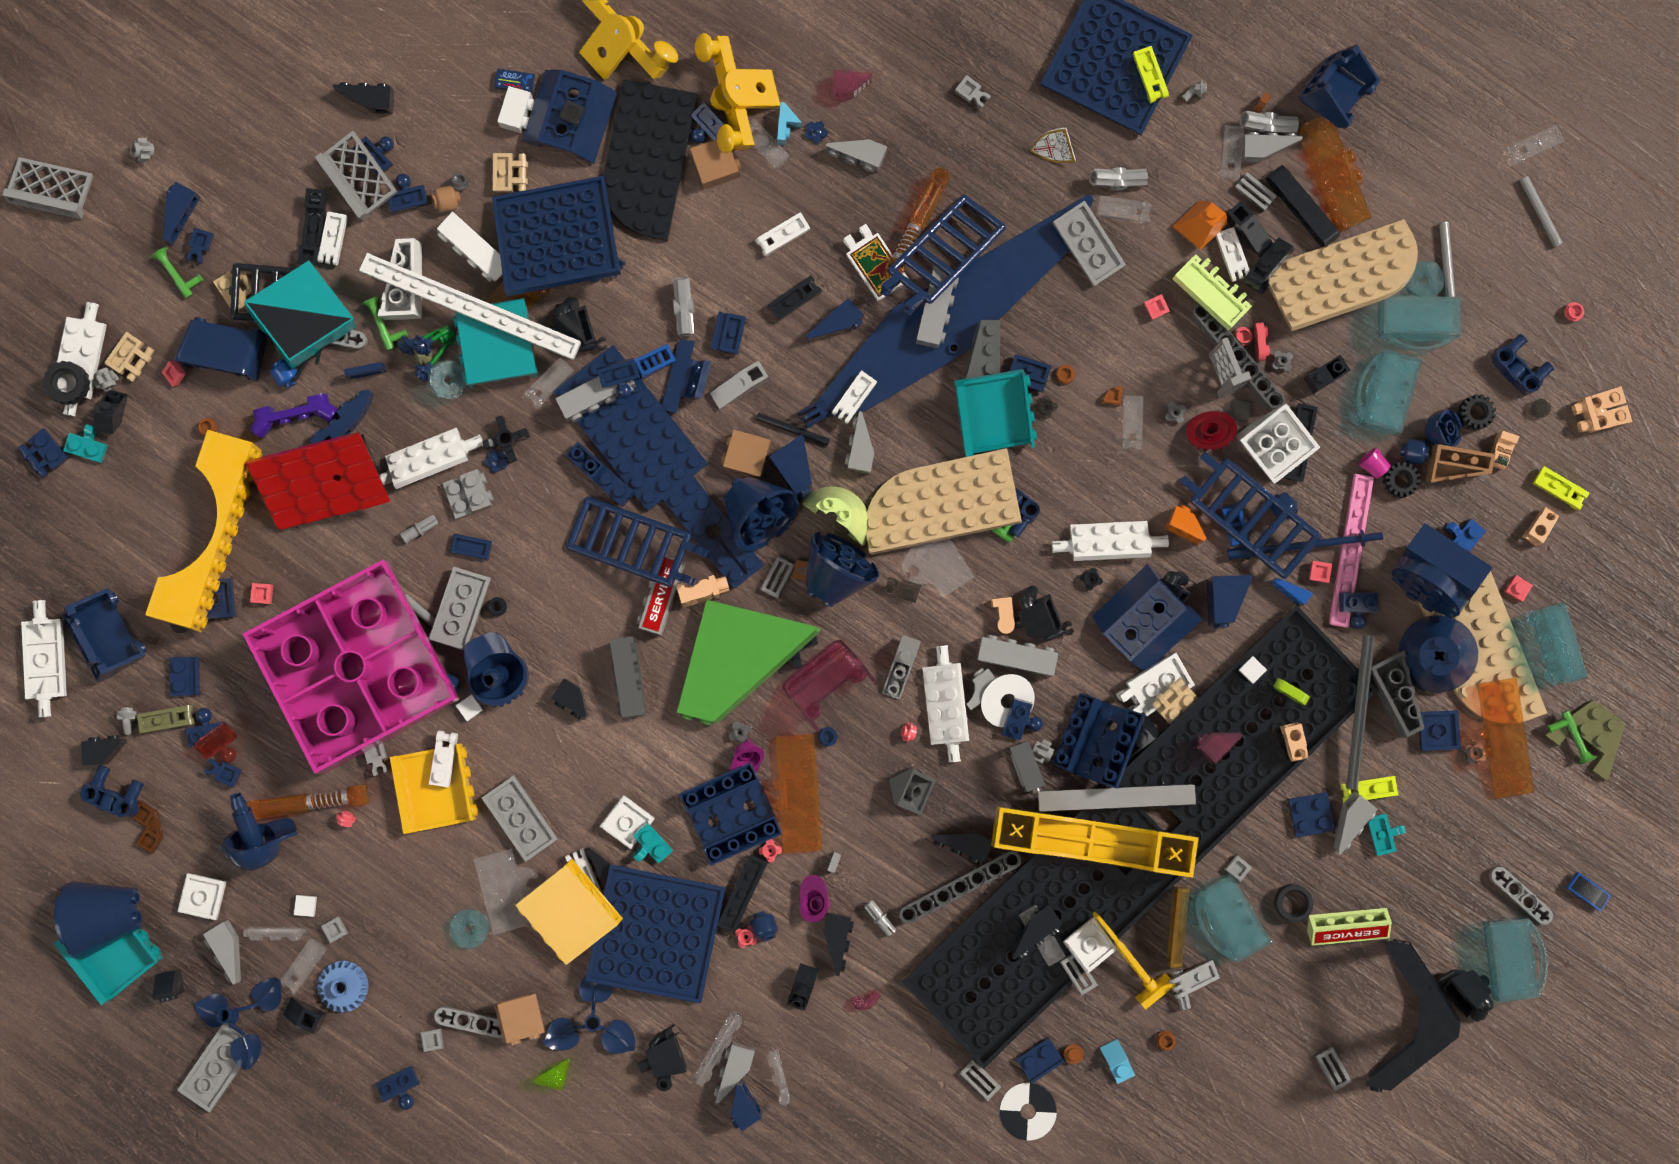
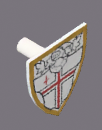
M1066 128L1054 129L1042 134L1034 141L1030 148L1032 153L1047 161L1056 163L1076 161Z

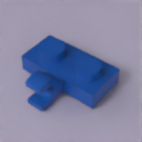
M1469 519L1462 529L1455 522H1449L1445 527V530L1454 536L1452 541L1469 552L1486 532L1473 519Z

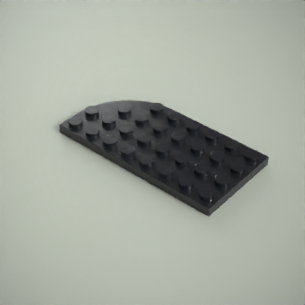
M623 79L604 170L610 209L615 217L634 233L668 241L693 122L691 114L695 111L698 93Z

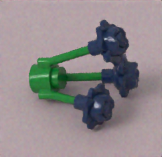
M450 326L439 327L422 337L416 335L411 340L404 335L401 336L402 340L398 342L399 349L403 354H409L410 356L413 355V350H415L417 354L428 357L429 353H431L430 345L435 340L440 344L445 343L430 363L427 362L425 366L414 365L416 369L415 376L423 382L434 380L431 373L433 365L444 351L453 344L452 339L455 338V333Z

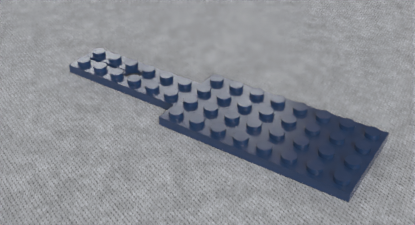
M612 345L553 392L559 397L598 377L597 368L624 361L625 359L616 347ZM640 378L633 379L636 387L633 388L634 391L630 397L622 399L617 396L616 401L600 405L597 411L584 413L577 423L627 486L635 492V496L646 510L650 511L664 500L688 532L691 533L699 546L709 550L707 556L722 575L726 576V580L736 589L760 570L764 564L753 551L739 549L734 541L730 521L695 479L694 475L708 465L706 460ZM710 525H717L721 529V535L717 539H709L706 535V529Z

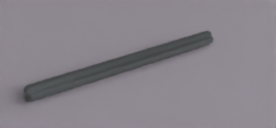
M1364 635L1362 640L1346 788L1350 790H1357L1359 783L1375 640L1374 636Z

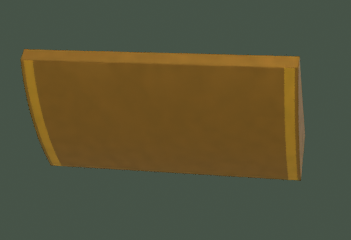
M1174 886L1166 960V964L1170 968H1180L1183 963L1190 892L1188 887Z

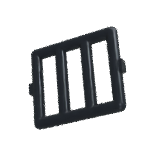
M234 263L232 268V287L229 286V295H231L230 318L233 320L254 321L249 313L238 312L240 271L252 272V297L259 293L260 273H271V284L280 279V274L287 275L296 268Z

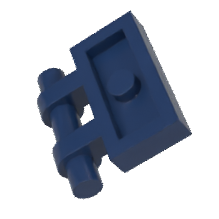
M44 428L28 440L32 444L30 449L25 444L18 447L23 459L28 460L32 465V470L36 474L38 473L41 478H45L48 475L45 470L46 467L49 466L52 470H56L69 459L63 449ZM39 453L43 460L38 462L34 455Z

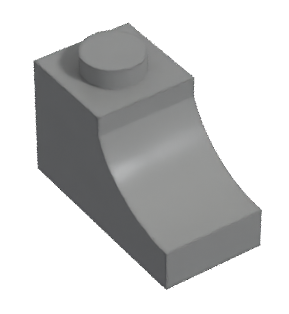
M981 668L973 674L975 678L971 681L974 683V692L971 699L965 704L969 710H972L981 703L985 689L996 679L989 669L984 671Z

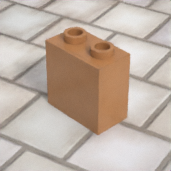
M717 139L690 148L704 189L740 177L738 171L741 170L738 158L734 159L732 154L735 152V149L728 154L723 153L717 145Z
M733 430V433L728 435L726 443L729 446L727 453L724 452L721 463L724 464L723 468L761 479L771 440Z
M531 993L494 1004L503 1043H509V1046L521 1043L520 1039L527 1037L528 1040L540 1037L539 1034L545 1032L536 994Z

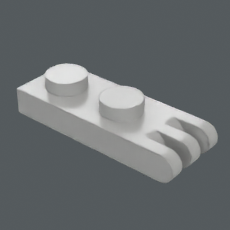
M1208 960L1169 979V983L1174 984L1177 982V985L1173 986L1172 990L1173 992L1180 990L1179 993L1174 995L1176 999H1179L1220 977L1213 960Z

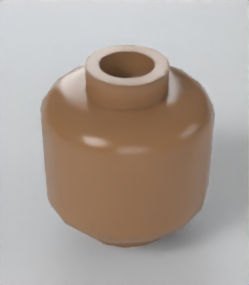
M452 186L436 188L434 194H431L434 209L441 213L456 210L458 203L461 202L459 191H455Z

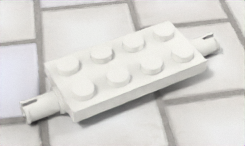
M86 302L83 318H66L57 360L58 363L61 361L73 362L86 370L85 372L88 373L91 382L86 399H91L94 388L92 380L96 378L94 374L98 369L107 326L104 323L95 321L99 305L96 303L90 304V302ZM63 374L58 379V388L62 392L72 391L76 386L75 377L71 374ZM78 402L74 405H65L63 414L76 416Z
M454 428L385 456L389 468L388 472L380 474L382 483L386 485L393 482L394 487L398 489L468 461L467 454H469V451L483 446V439L479 434L464 441L461 439L458 429Z
M1147 521L1070 525L1071 538L1068 541H1052V553L1070 552V554H1073L1074 561L1151 557V548L1168 547L1169 540L1167 539L1168 535H1149Z
M39 600L32 601L34 615L32 621L21 622L25 699L38 700V717H51L50 699L52 697L67 696L63 619L46 618V601Z
M948 645L937 646L938 664L922 668L931 745L945 743L948 750V762L961 761L959 752L960 742L969 741L961 663H949Z

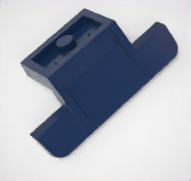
M683 339L678 343L675 354L676 362L673 363L662 404L663 408L668 412L677 413L681 397L692 400L702 399L711 361L691 359L695 341Z

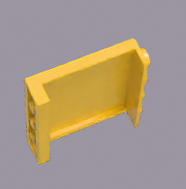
M456 744L450 787L429 784L435 749L390 757L403 834L476 820L475 816H478L476 804H473L472 801L474 788L469 784L468 778L471 777L469 766H466L467 750L462 744Z
M570 859L561 869L527 896L521 898L515 905L519 913L530 922L531 927L543 937L544 942L556 952L558 959L566 965L615 928L622 920L621 915L573 859Z

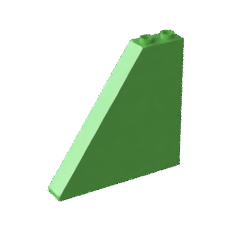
M706 600L677 713L683 714L682 718L692 721L694 717L700 718V723L712 725V722L719 723L820 632V628Z

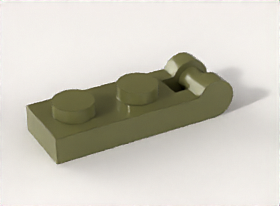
M193 705L137 714L139 732L148 733L194 725L195 718H192L191 712L193 711ZM178 713H184V720H179Z

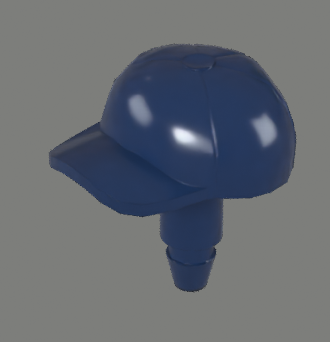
M489 632L468 642L464 649L465 663L468 671L467 685L476 700L495 708L497 705L503 707L505 703L511 704V700H516L518 695H523V690L527 686L529 679L528 666L524 659L512 650L502 635L497 632Z
M235 793L230 796L231 809L234 811L232 817L237 830L230 833L224 839L222 852H224L226 857L230 858L234 866L245 871L257 870L278 857L281 841L297 835V827L294 821L287 818L257 824L251 807L247 806V802L241 793Z

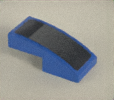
M1579 872L1574 874L1566 886L1574 895L1600 912L1611 897L1610 894Z

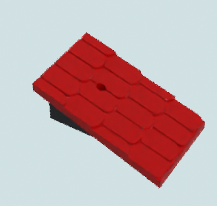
M360 432L246 461V465L278 530L391 502L382 483L379 467L364 434L360 435Z

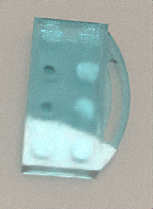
M1393 295L1378 302V338H1383L1396 347L1410 351H1429L1441 348L1461 336V297ZM1402 338L1414 342L1439 339L1440 344L1420 347L1405 344L1397 339Z
M1384 349L1370 360L1361 372L1355 389L1354 408L1359 426L1393 436H1398L1402 433L1422 363L1421 359ZM1374 365L1376 366L1375 371L1369 380L1366 390V403L1363 407L1361 405L1362 385L1369 369Z
M1565 602L1530 611L1527 620L1531 627L1534 626L1536 631L1535 640L1540 645L1542 651L1540 653L1541 660L1547 667V671L1544 672L1546 681L1548 683L1551 682L1552 685H1560L1587 678L1578 641Z
M1226 873L1194 892V912L1198 926L1208 943L1225 957L1239 963L1272 943L1232 874ZM1201 910H1205L1211 929L1225 944V949H1221L1207 933L1201 918Z
M1524 917L1483 921L1493 1000L1506 1002L1539 998L1546 983L1548 958L1544 941L1536 926L1530 919ZM1531 934L1535 938L1540 955L1538 978H1536L1535 954Z

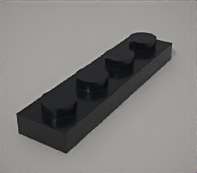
M1298 403L1296 417L1312 436L1318 407ZM1308 458L1286 474L1283 479L1303 482Z
M750 854L717 926L735 934L766 868L767 861Z

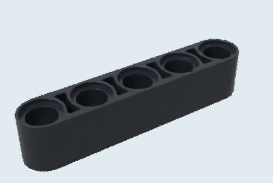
M1280 165L1266 176V181L1321 247H1328L1340 237V232L1285 166Z

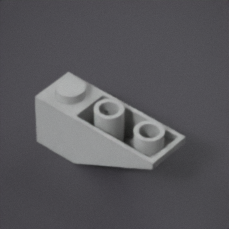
M1257 132L1247 133L1242 139L1241 162L1261 163L1298 145L1302 140V136H1297L1294 133H1288L1285 136H1280L1277 133H1267L1266 135H1259Z
M869 139L827 143L826 151L832 157L846 159L845 161L851 165L859 164L868 172H879L887 153V146Z
M757 361L710 392L718 408L722 409L768 382L769 377L760 362Z
M859 411V415L854 416L852 427H855L856 430L855 435L851 434L849 446H852L851 454L847 453L845 464L848 465V470L870 474L874 450L863 413Z
M902 635L882 694L900 700L921 641Z
M1355 790L1342 805L1333 846L1340 855L1343 851L1349 849L1352 840L1362 833L1365 824L1375 817L1378 810Z
M228 920L220 923L203 935L206 946L212 949L215 954V961L219 966L222 965L225 970V978L234 985L241 982L239 937Z
M734 1042L732 1047H727L724 1058H727L728 1061L726 1066L722 1065L719 1075L722 1078L721 1085H716L714 1096L717 1097L716 1103H719L749 1072L755 1048Z

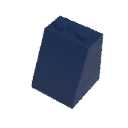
M801 434L769 456L771 463L789 489L797 495V499L799 497L801 499L811 494L812 489L805 442Z
M1252 575L1212 576L1206 579L1208 626L1214 625V629H1224L1229 627V624L1235 622L1251 583Z

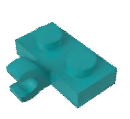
M86 424L84 437L69 433L63 451L102 463L108 445L94 441L97 433L95 426Z
M1387 813L1375 815L1367 823L1376 856L1397 852L1393 836L1406 833L1404 825L1390 828Z
M648 821L633 833V836L642 845L632 854L638 863L649 853L659 864L673 852V849Z

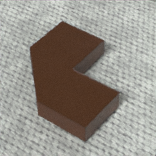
M140 800L138 803V814L131 819L146 828L135 844L148 853L154 854L164 838L159 811Z

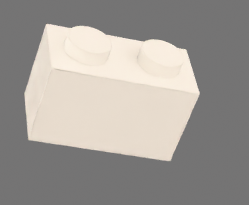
M508 86L497 121L501 128L522 133L523 129H526L529 120L527 116L529 110L532 111L534 99L530 92Z

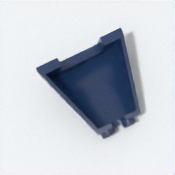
M74 881L65 884L60 889L61 895L56 897L54 906L56 932L61 944L67 946L66 952L75 959H85L142 928V914L140 911H137V903L140 902L138 888Z

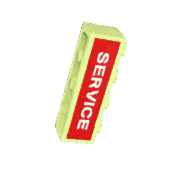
M1387 908L1309 915L1307 932L1312 946L1390 938L1392 922Z

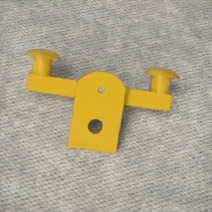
M582 0L601 23L579 53L604 80L610 77L628 52L653 79L662 77L669 68L670 62L676 63L678 61L677 51L665 41H656L654 43L656 53L654 51L651 52L640 40L644 31V25L640 19L635 16L624 17L616 14L609 5H605L608 3L607 0ZM602 47L606 50L605 57L601 54Z
M702 33L696 39L695 53L701 62L706 63L710 58H713L714 64H717L714 67L719 85L713 89L710 101L715 109L726 112L728 124L722 125L717 132V145L726 154L730 153L733 149L735 151L748 150L754 146L746 109L778 108L780 106L772 70L736 69L729 37L717 36L711 40L707 33ZM756 85L760 87L761 93L757 90Z

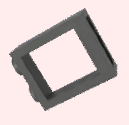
M1029 741L1008 747V752L1023 791L1029 792V794L1042 791L1041 787L1045 783Z

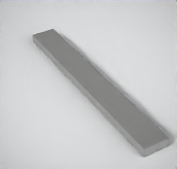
M1195 784L1038 792L1039 811L1196 804Z

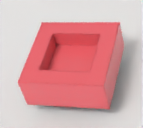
M1162 294L1144 302L1151 321L1170 312Z
M174 359L170 360L162 371V374L172 387L178 386L186 375L183 368Z
M1311 561L1309 580L1329 583L1332 564Z
M1514 575L1504 592L1523 602L1533 585L1518 575Z
M252 583L250 602L271 604L273 585Z

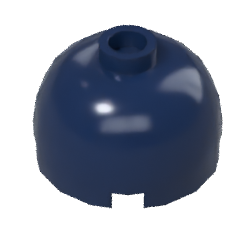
M1443 409L1428 417L1424 432L1432 445L1439 444L1455 447L1459 444L1462 435L1458 436L1462 425L1456 412Z

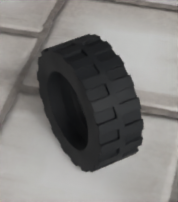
M56 362L45 372L43 388L52 400L64 405H74L77 402H81L84 397L86 398L91 384L89 375L85 372L84 368L73 362ZM63 374H71L76 379V386L70 392H62L58 388V379Z

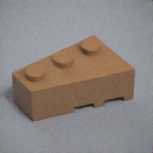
M1439 444L1432 445L1425 482L1490 474L1493 470L1496 454Z

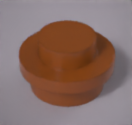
M204 418L198 424V432L204 437L207 430L217 432V423L211 418Z
M1162 1031L1156 1037V1044L1161 1050L1169 1051L1174 1048L1176 1038L1170 1031Z
M1070 1044L1065 1048L1064 1058L1068 1063L1077 1064L1083 1059L1084 1053L1079 1045Z

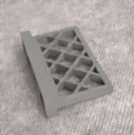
M351 131L325 153H319L315 157L357 217L364 221L370 217L369 214L398 193L354 131ZM352 138L356 141L355 150L347 149V143ZM335 151H342L341 162L334 161L330 155ZM346 152L355 153L353 164L345 163ZM359 154L367 156L366 165L357 164ZM344 165L353 166L351 177L343 174ZM357 167L366 168L364 179L355 178ZM370 169L378 171L377 180L368 179ZM355 180L364 181L362 192L355 191ZM368 182L377 183L375 194L366 193ZM380 185H388L391 191L386 195H379ZM366 196L375 197L374 204L368 208L365 205Z
M18 157L8 189L4 188L2 196L11 204L82 220L84 215L82 209L94 176L92 173ZM23 164H27L32 167V170L28 171L27 173H21V168ZM49 169L51 174L40 178L37 172ZM61 173L68 174L69 178L59 183L56 176ZM36 174L39 180L28 185L26 178ZM80 177L86 178L85 184L77 187L74 180ZM54 178L57 184L47 189L44 182ZM22 180L26 184V187L21 190L14 189L16 183ZM72 182L75 189L65 193L62 187ZM42 184L45 191L34 194L31 189ZM60 188L63 195L58 198H52L50 193ZM79 193V202H70L68 197Z
M1228 338L1222 339L1209 353L1222 386L1217 391L1219 399L1238 392L1252 379L1249 371L1242 374Z

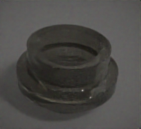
M1537 399L1531 404V412L1537 418H1544L1550 413V404L1545 399Z

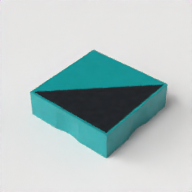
M310 261L302 264L244 302L248 313L261 330L271 338L277 351L291 369L315 355L325 345L335 342L356 328L352 315Z

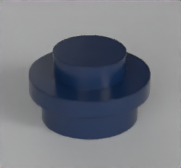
M830 727L823 728L818 734L819 742L827 747L834 745L837 741L836 731Z

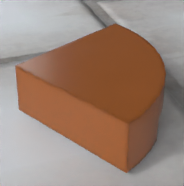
M1265 92L1252 112L1261 113L1270 99L1268 93Z
M1117 386L1107 391L1101 403L1120 406L1123 386Z

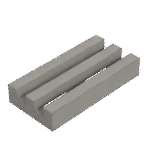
M1248 172L1235 186L1238 192L1263 212L1277 197ZM1243 184L1244 186H1246L1250 191H1252V193H1254L1256 196L1262 199L1266 204H1262L1258 199L1251 195L1241 185Z
M778 556L760 590L778 599L795 564ZM781 561L783 562V564L779 572L777 573L770 589L768 590L766 589V587L774 571L776 570L779 562ZM786 565L790 566L778 590L774 593L773 590Z
M1071 954L1059 962L1082 996L1098 985L1090 972H1085L1092 983L1090 986L1087 984L1073 962L1074 956ZM1067 962L1071 964L1072 968L1081 980L1085 989H1081L1078 982L1076 981L1071 971L1067 967Z
M1332 1046L1314 1055L1334 1091L1352 1082ZM1328 1054H1332L1345 1081H1342ZM1322 1057L1326 1059L1330 1069L1332 1070L1336 1080L1339 1083L1338 1085L1335 1084L1332 1076L1330 1075L1326 1065L1322 1060Z
M974 1059L959 1072L987 1101L1001 1088ZM973 1065L995 1086L994 1089L971 1068ZM967 1071L990 1092L988 1095L966 1074Z

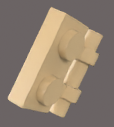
M493 153L494 193L513 192V185H518V192L526 190L528 185V179L526 178V169H528L526 154H519V161H513L512 153ZM513 168H518V177H513Z
M240 271V283L243 281L247 288L243 291L239 286L238 312L246 308L244 302L251 296L252 281L247 271ZM227 272L213 282L230 307L231 295H229V286L232 287V273Z
M126 332L105 361V364L122 375L128 369L130 373L126 378L133 382L137 376L141 375L144 365L150 362L152 359L151 355L155 350L148 346L145 352L141 351L140 349L144 343ZM138 355L140 359L135 366L131 365L132 360Z
M1180 677L1175 682L1172 681L1169 684V688L1163 694L1160 693L1152 703L1169 724L1177 719L1198 698L1184 684L1185 682Z

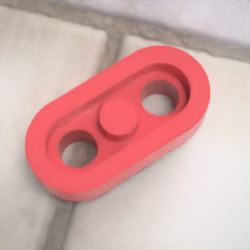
M1263 322L1254 323L1255 357L1257 361H1265L1266 357L1270 354L1269 345H1266L1268 328L1264 326Z

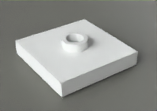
M623 795L600 824V827L629 849H632L637 842L633 833L647 821L651 824L655 818Z
M187 873L178 912L217 920L227 881Z
M1094 917L1063 941L1086 973L1092 971L1117 950L1115 944Z

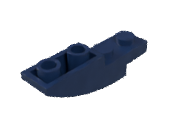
M368 389L366 391L362 390L355 395V399L350 402H344L340 405V409L336 411L341 418H336L329 422V426L324 430L316 431L312 435L313 438L309 441L313 444L351 434L366 415L374 394Z
M579 442L566 453L565 456L621 507L635 494L631 488Z

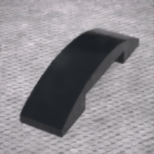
M306 188L304 202L306 212L302 245H299L297 264H304L310 261L313 266H317L326 219V190Z

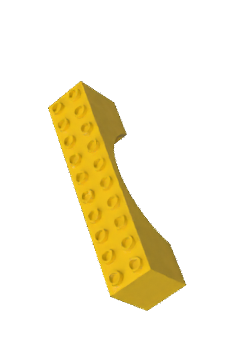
M207 430L195 467L207 478L216 498L217 521L214 534L205 551L190 566L175 574L158 577L145 614L146 616L197 632H202V629L206 627L208 611L212 609L214 604V592H217L220 586L218 579L221 573L225 571V560L232 550L231 541L238 532L237 523L244 514L243 505L250 496V484L254 482L246 461L262 457V450L252 442Z
M997 807L991 846L1034 854L1108 863L1193 878L1198 837Z

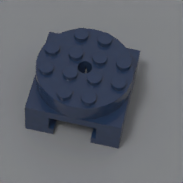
M1424 523L1392 570V580L1406 592L1407 598L1412 601H1418L1425 610L1429 612L1435 611L1452 619L1460 615L1493 567Z

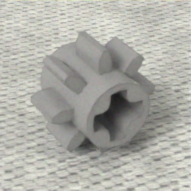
M137 138V141L130 145L131 156L136 158L138 162H147V159L154 156V146L150 141H147V138Z
M103 368L94 374L96 379L92 381L99 390L102 389L104 392H107L117 386L115 381L119 380L115 371Z
M1044 739L1042 743L1036 741L1032 749L1036 762L1040 764L1043 761L1049 762L1054 752V749L1050 748L1051 742Z

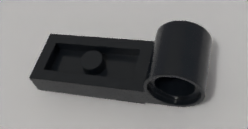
M1278 237L1247 273L1244 284L1260 294L1265 292L1269 286L1268 281L1292 254L1294 246Z

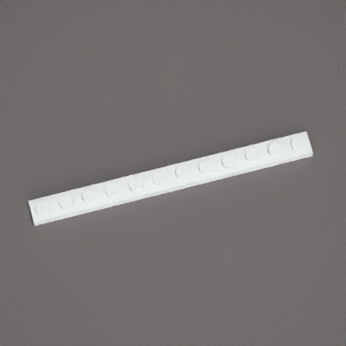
M369 253L366 254L359 270L361 273L573 361L581 345V342Z

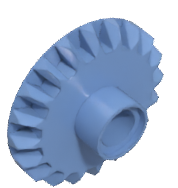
M334 962L328 965L318 978V995L326 1008L341 1013L352 1011L359 1007L367 996V976L362 968L353 962ZM339 982L345 985L346 989L344 992L338 990Z

